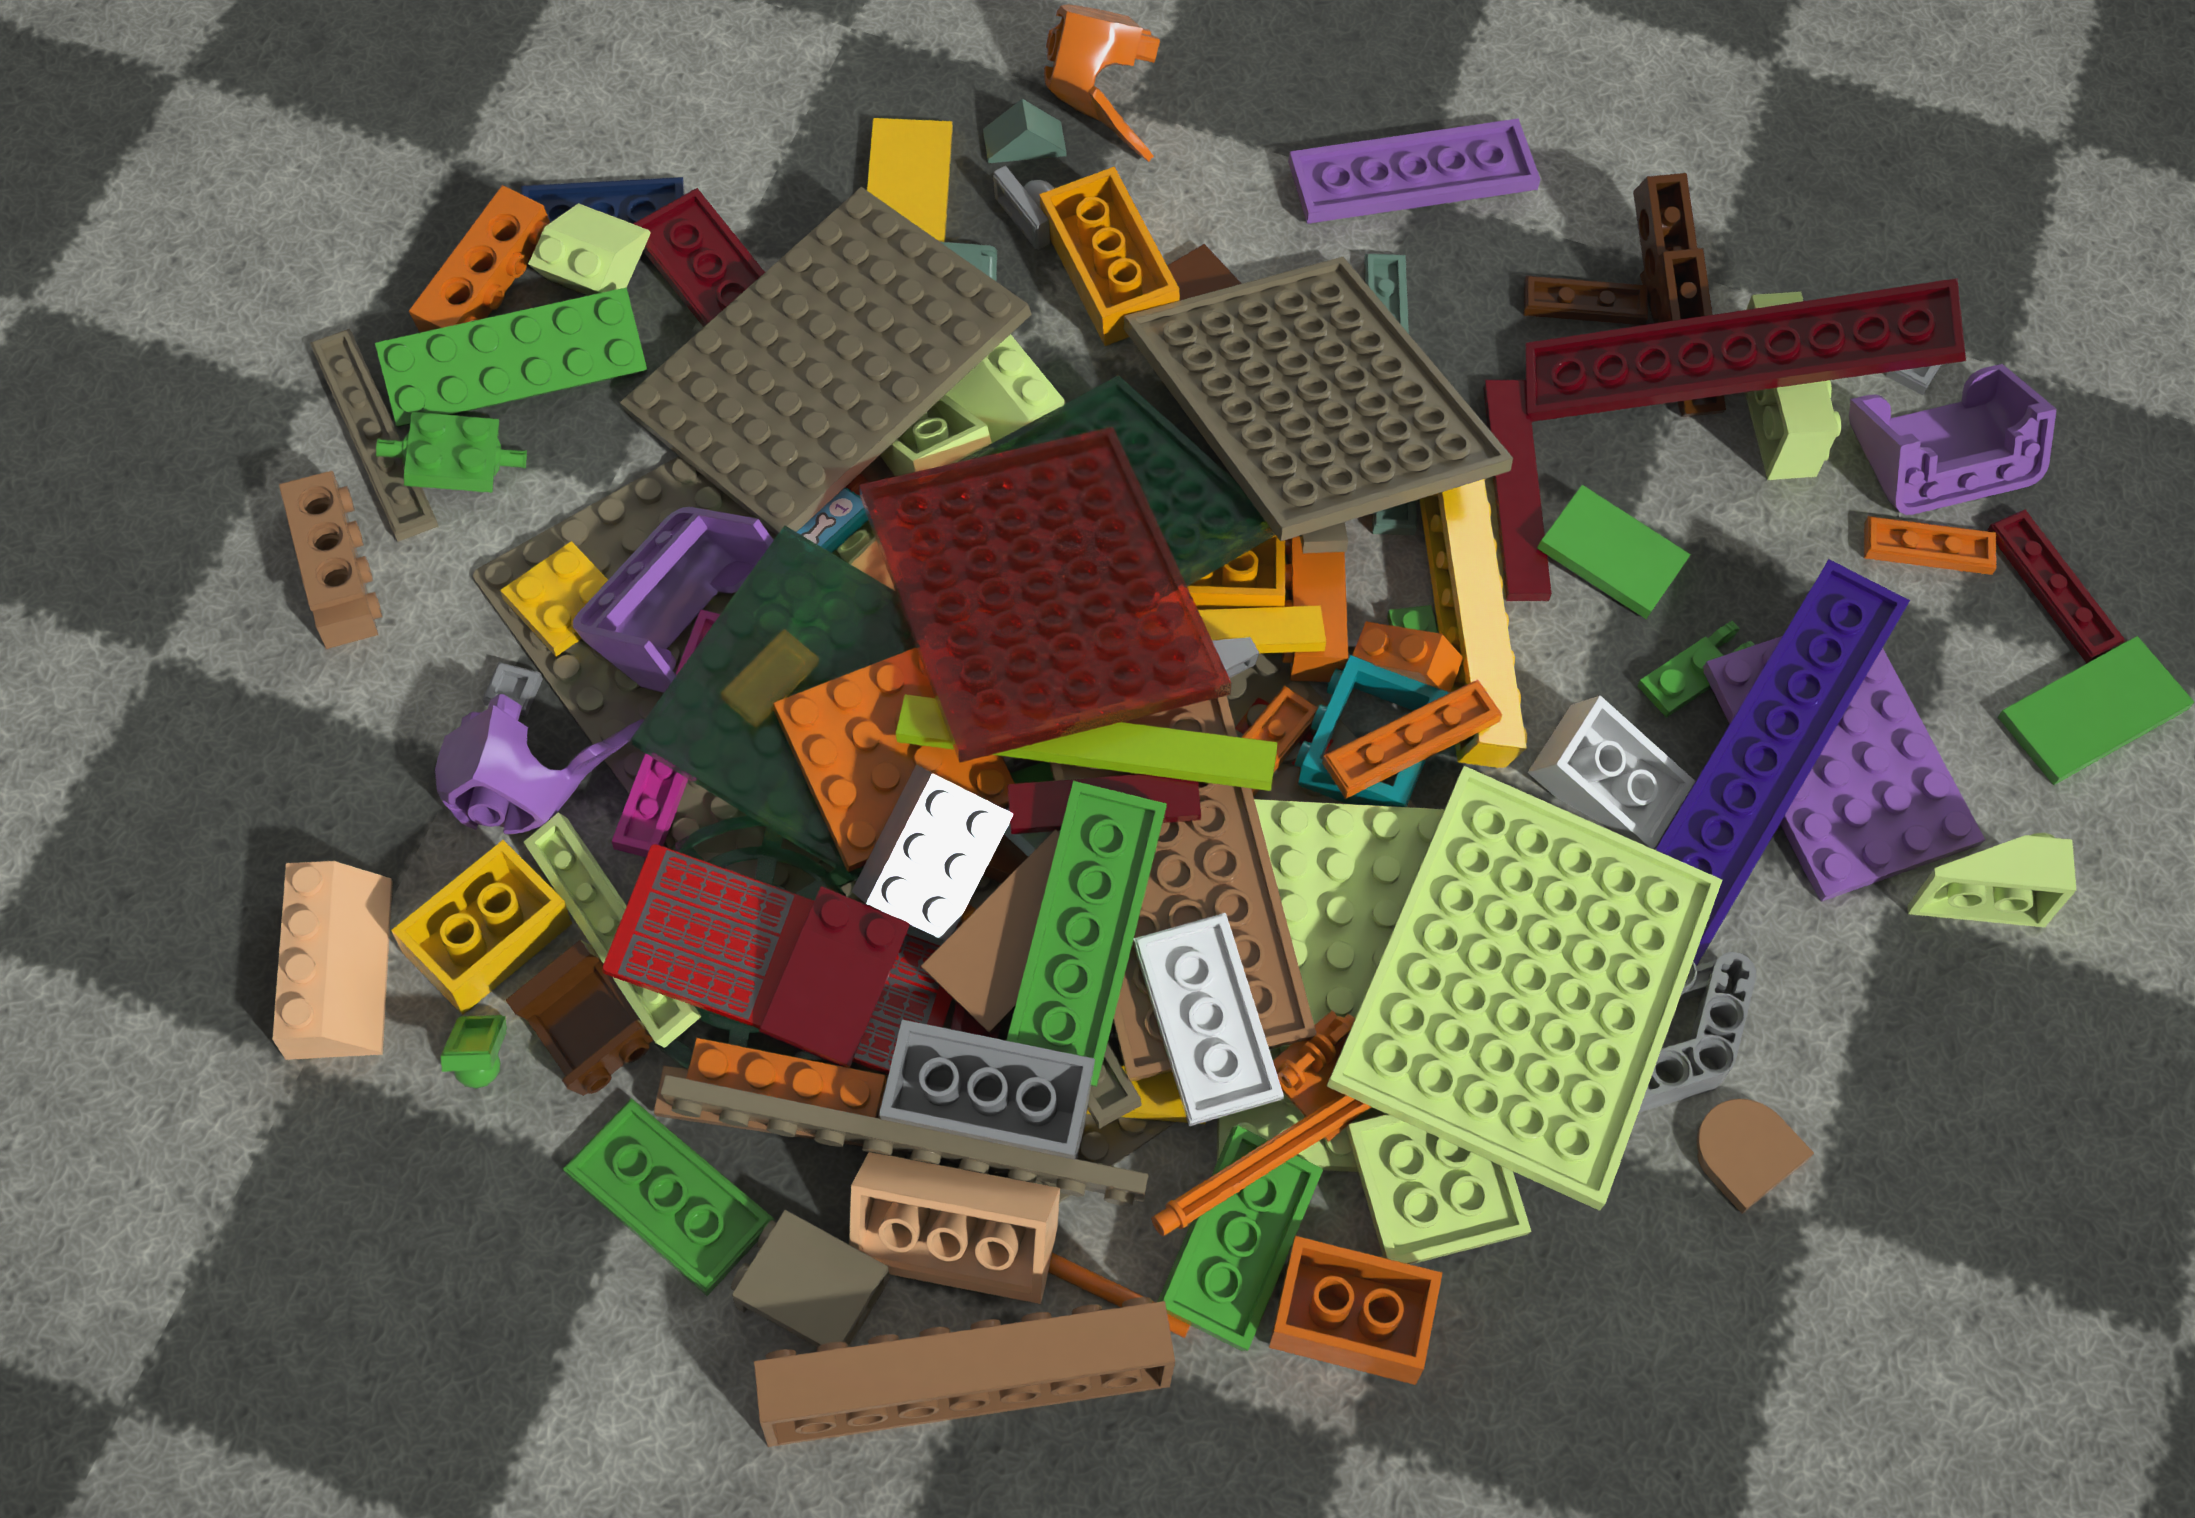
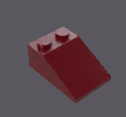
M821 886L759 1032L843 1067L850 1068L910 923Z

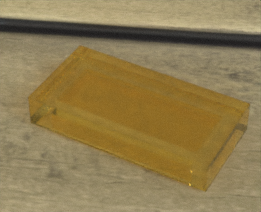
M784 629L721 692V699L754 727H757L774 710V702L786 698L819 664V657Z

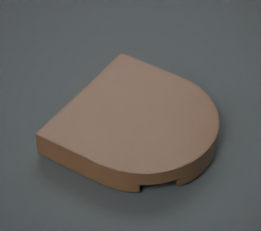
M1733 1099L1718 1104L1709 1111L1698 1128V1162L1705 1174L1741 1214L1806 1163L1814 1154L1774 1110L1753 1100Z

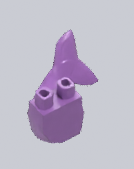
M499 694L490 700L488 709L482 713H469L462 718L460 727L444 737L435 767L437 792L444 805L467 827L477 830V826L480 824L488 827H504V834L528 832L539 828L549 821L590 771L641 733L649 724L644 719L638 720L602 742L583 749L565 769L553 770L541 765L528 748V727L518 721L522 708L521 705L506 695Z

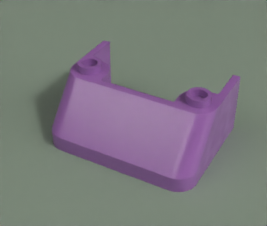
M683 507L668 515L578 612L573 620V628L584 642L639 686L683 698L688 690L673 672L676 659L667 648L699 614L700 609L702 610L718 591L724 593H742L747 591L754 585L756 577L762 571L789 577L795 570L759 519L695 507Z

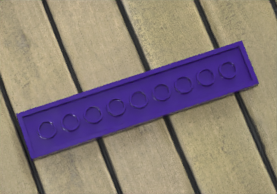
M1828 559L1655 849L1722 879L1693 960L1696 966H1698L1910 601Z

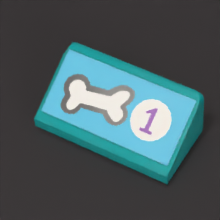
M845 487L789 540L784 542L780 539V541L797 564L818 566L875 515L877 509L873 504Z

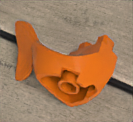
M1061 5L1056 12V16L1062 17L1061 22L1049 30L1047 37V59L1054 61L1053 67L1045 66L1044 68L1047 88L1058 99L1074 109L1105 124L1133 151L1149 162L1154 157L1151 151L1127 125L1103 92L1095 87V78L1104 68L1111 65L1134 66L1135 59L1154 63L1160 39L1152 36L1149 29L1142 28L1129 16L1077 5Z

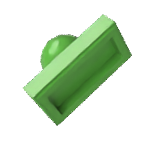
M459 1016L441 1054L442 1072L453 1071L456 1080L469 1088L478 1089L493 1082L500 1072L501 1063L498 1053L506 1035V1016Z

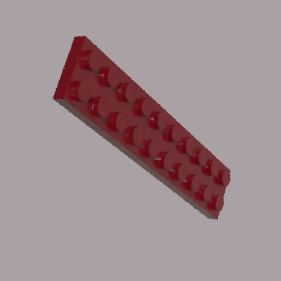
M1958 278L1526 343L1527 414L1531 416V421L1535 422L1966 361Z

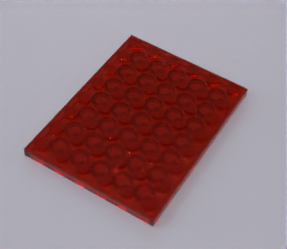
M1113 427L859 485L861 501L959 763L1231 695L1232 682Z

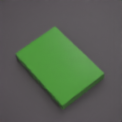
M1581 485L1537 547V549L1645 619L1650 615L1691 555L1584 485Z

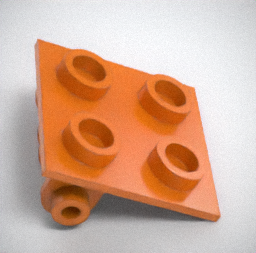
M1332 1010L1314 1025L1317 1034L1311 1040L1293 1043L1273 1060L1282 1091L1305 1117L1342 1095V1093L1327 1087V1083L1355 1020L1352 1015L1348 1014L1343 1018L1337 1016ZM1357 1117L1333 1131L1324 1139L1327 1142L1331 1141Z

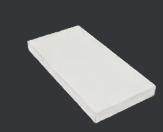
M1226 913L1134 938L1135 952L1189 1126L1282 1100L1284 1094Z

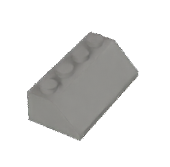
M902 1020L879 1116L882 1120L1075 1160L1078 1157L1086 1120L1095 1059Z

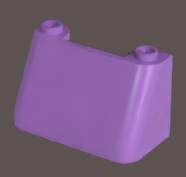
M1999 364L1974 372L1964 384L1961 402L1891 418V407L1887 400L1877 394L1850 399L1849 421L1889 502L1900 513L1914 515L2036 484L2043 478L2049 467L2057 409L2006 366Z

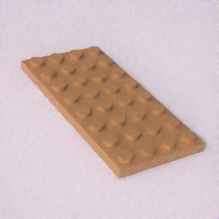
M1222 677L1054 713L1237 737ZM1049 762L1054 781L1137 775L1136 773ZM1198 782L1201 820L1162 824L1134 938L1226 913L1269 1049L1311 1040L1317 1033L1251 788ZM1133 944L1113 1020L1124 1070L1130 1081L1172 1072Z

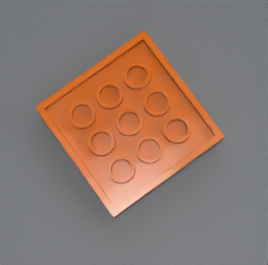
M944 637L773 703L775 715L848 872L865 866L916 764L1002 808L1009 807L1008 784L1015 783L1002 756L897 742L896 730L905 694L976 703Z

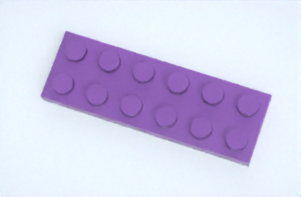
M1519 118L1290 151L1288 160L1307 224L1538 190L1540 176Z

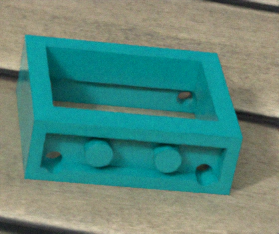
M1350 655L1344 670L1336 668L1331 677L1327 693L1331 694L1332 698L1328 707L1320 704L1316 711L1311 729L1317 732L1312 743L1304 740L1295 761V766L1301 768L1298 785L1345 804L1407 807L1426 759L1400 771L1393 786L1378 782L1345 799L1322 764L1323 755L1353 688L1413 711L1450 692L1373 665V663Z

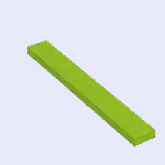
M907 694L904 696L896 730V739L899 743L1271 791L1278 743Z

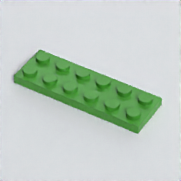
M627 287L375 343L397 427L410 425L412 412L454 415L647 371Z
M1073 781L1006 1041L1094 1058L1095 1065L1091 1086L1097 1087L1167 804Z

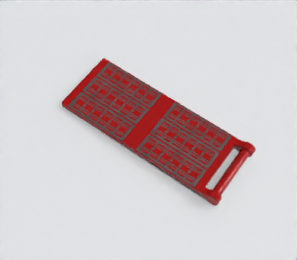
M653 844L649 849L604 961L602 972L605 975L760 1029L814 900ZM906 934L852 1062L889 1074L902 1020L943 1028L952 997L921 967L940 945Z

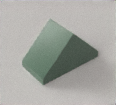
M1024 99L1018 101L983 129L988 163L1066 156L1067 153L1061 121Z

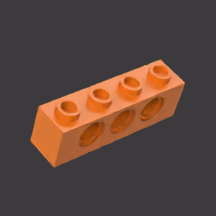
M504 185L501 186L409 310L419 332L485 319L492 310L497 309L501 305L507 289L515 278L521 277L525 272L528 261L532 257L545 226L550 223L544 205Z

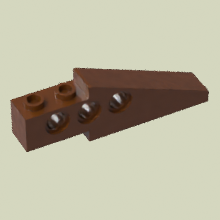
M1687 173L1647 176L1633 191L1644 266V271L1640 274L1642 284L1647 285L1648 304L1654 324L1713 315L1703 248H1697ZM1724 395L1677 402L1681 417L1718 414L1726 410Z

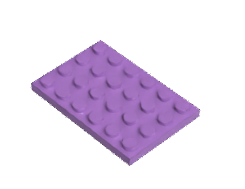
M1782 636L1706 661L1703 666V672L1729 723L1732 722ZM1882 648L1780 823L1821 902L1980 846L1985 841L1966 802Z

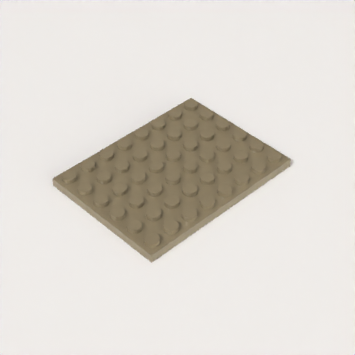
M860 187L627 395L620 404L624 411L786 542L1029 318L1032 313L1028 303L863 187Z
M1344 257L1124 316L1123 329L1280 541L1511 471L1513 457Z

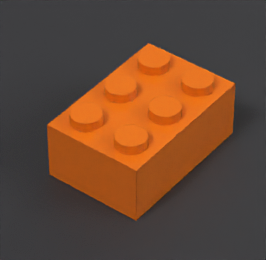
M1295 1236L1288 1258L1269 1348L1416 1385L1425 1366L1442 1272Z

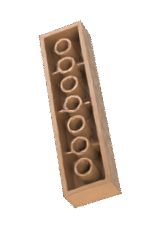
M1139 1297L1123 1302L1121 1308L1102 1310L1100 1305H1084L1071 1311L1072 1315L1052 1317L1049 1312H1036L1023 1316L1021 1322L1001 1325V1321L996 1319L982 1320L971 1324L970 1330L950 1332L948 1327H933L919 1333L920 1337L899 1340L898 1335H879L869 1339L868 1345L848 1347V1344L845 1342H830L818 1346L817 1352L797 1355L795 1350L791 1349L772 1351L765 1355V1360L754 1361L760 1424L768 1447L1167 1388L1171 1384L1175 1356L1165 1301L1152 1303V1299L1149 1297Z

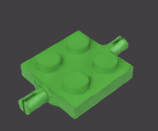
M412 412L410 430L405 436L404 441L377 438L376 457L403 458L405 466L404 486L493 493L494 477L499 471L500 466L526 469L527 450L501 449L498 439L499 419Z

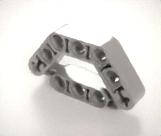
M1729 952L1723 954L1717 960L1698 966L1694 962L1692 963L1678 1002L1679 1004L1683 1000L1701 995L1690 1040L1661 1049L1639 1112L1714 1090L1723 1083L1736 1062L1756 980L1755 966L1747 956L1741 953ZM1730 977L1732 978L1731 983L1734 988L1730 994H1726L1723 992L1727 987ZM1710 1016H1718L1724 1019L1728 1027L1716 1025ZM1700 1057H1707L1717 1064L1718 1069L1713 1070L1705 1067ZM1656 1070L1667 1071L1672 1075L1675 1083H1667L1661 1080L1656 1074Z

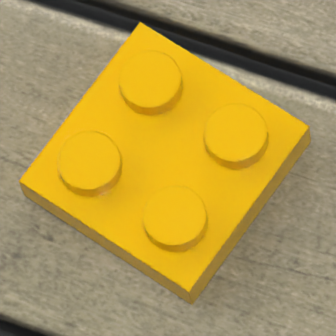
M571 541L502 588L500 592L503 600L557 657L582 639L573 628V620L608 579Z

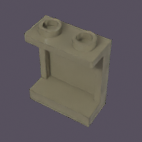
M784 1210L777 1222L771 1220L766 1225L757 1243V1247L761 1249L751 1265L745 1262L739 1268L732 1281L731 1289L734 1291L732 1298L735 1307L744 1313L748 1308L816 1347L830 1342H845L850 1347L890 1278L887 1265Z

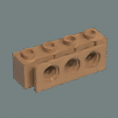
M333 471L279 484L308 604L313 612L316 628L325 648L329 649L379 635L375 619L381 618L383 615L376 593H368L365 583L372 582L373 577L366 556L358 557L356 548L364 546L357 521L349 522L347 513L355 511L348 486L339 487Z

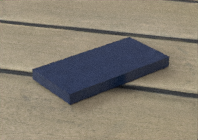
M683 177L521 186L522 195L544 205L550 223L579 203L633 224L685 195Z

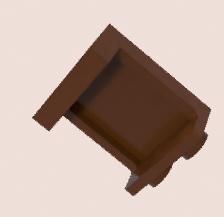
M580 939L508 997L506 1002L515 1015L526 1019L566 1076L562 1080L566 1088L584 1096L587 1093L593 1094L603 1089L611 1081V1075L625 1063H632L644 1056L649 1050V1044L654 1040L613 977L602 972L603 962L593 947Z

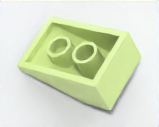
M944 395L880 454L903 488L923 504L938 501L944 498L947 493L965 484L975 483L984 475L998 469L988 426L947 395Z
M2048 833L2024 835L1936 867L1908 904V914L2046 927L2076 891L2073 842L2071 839L2055 838Z

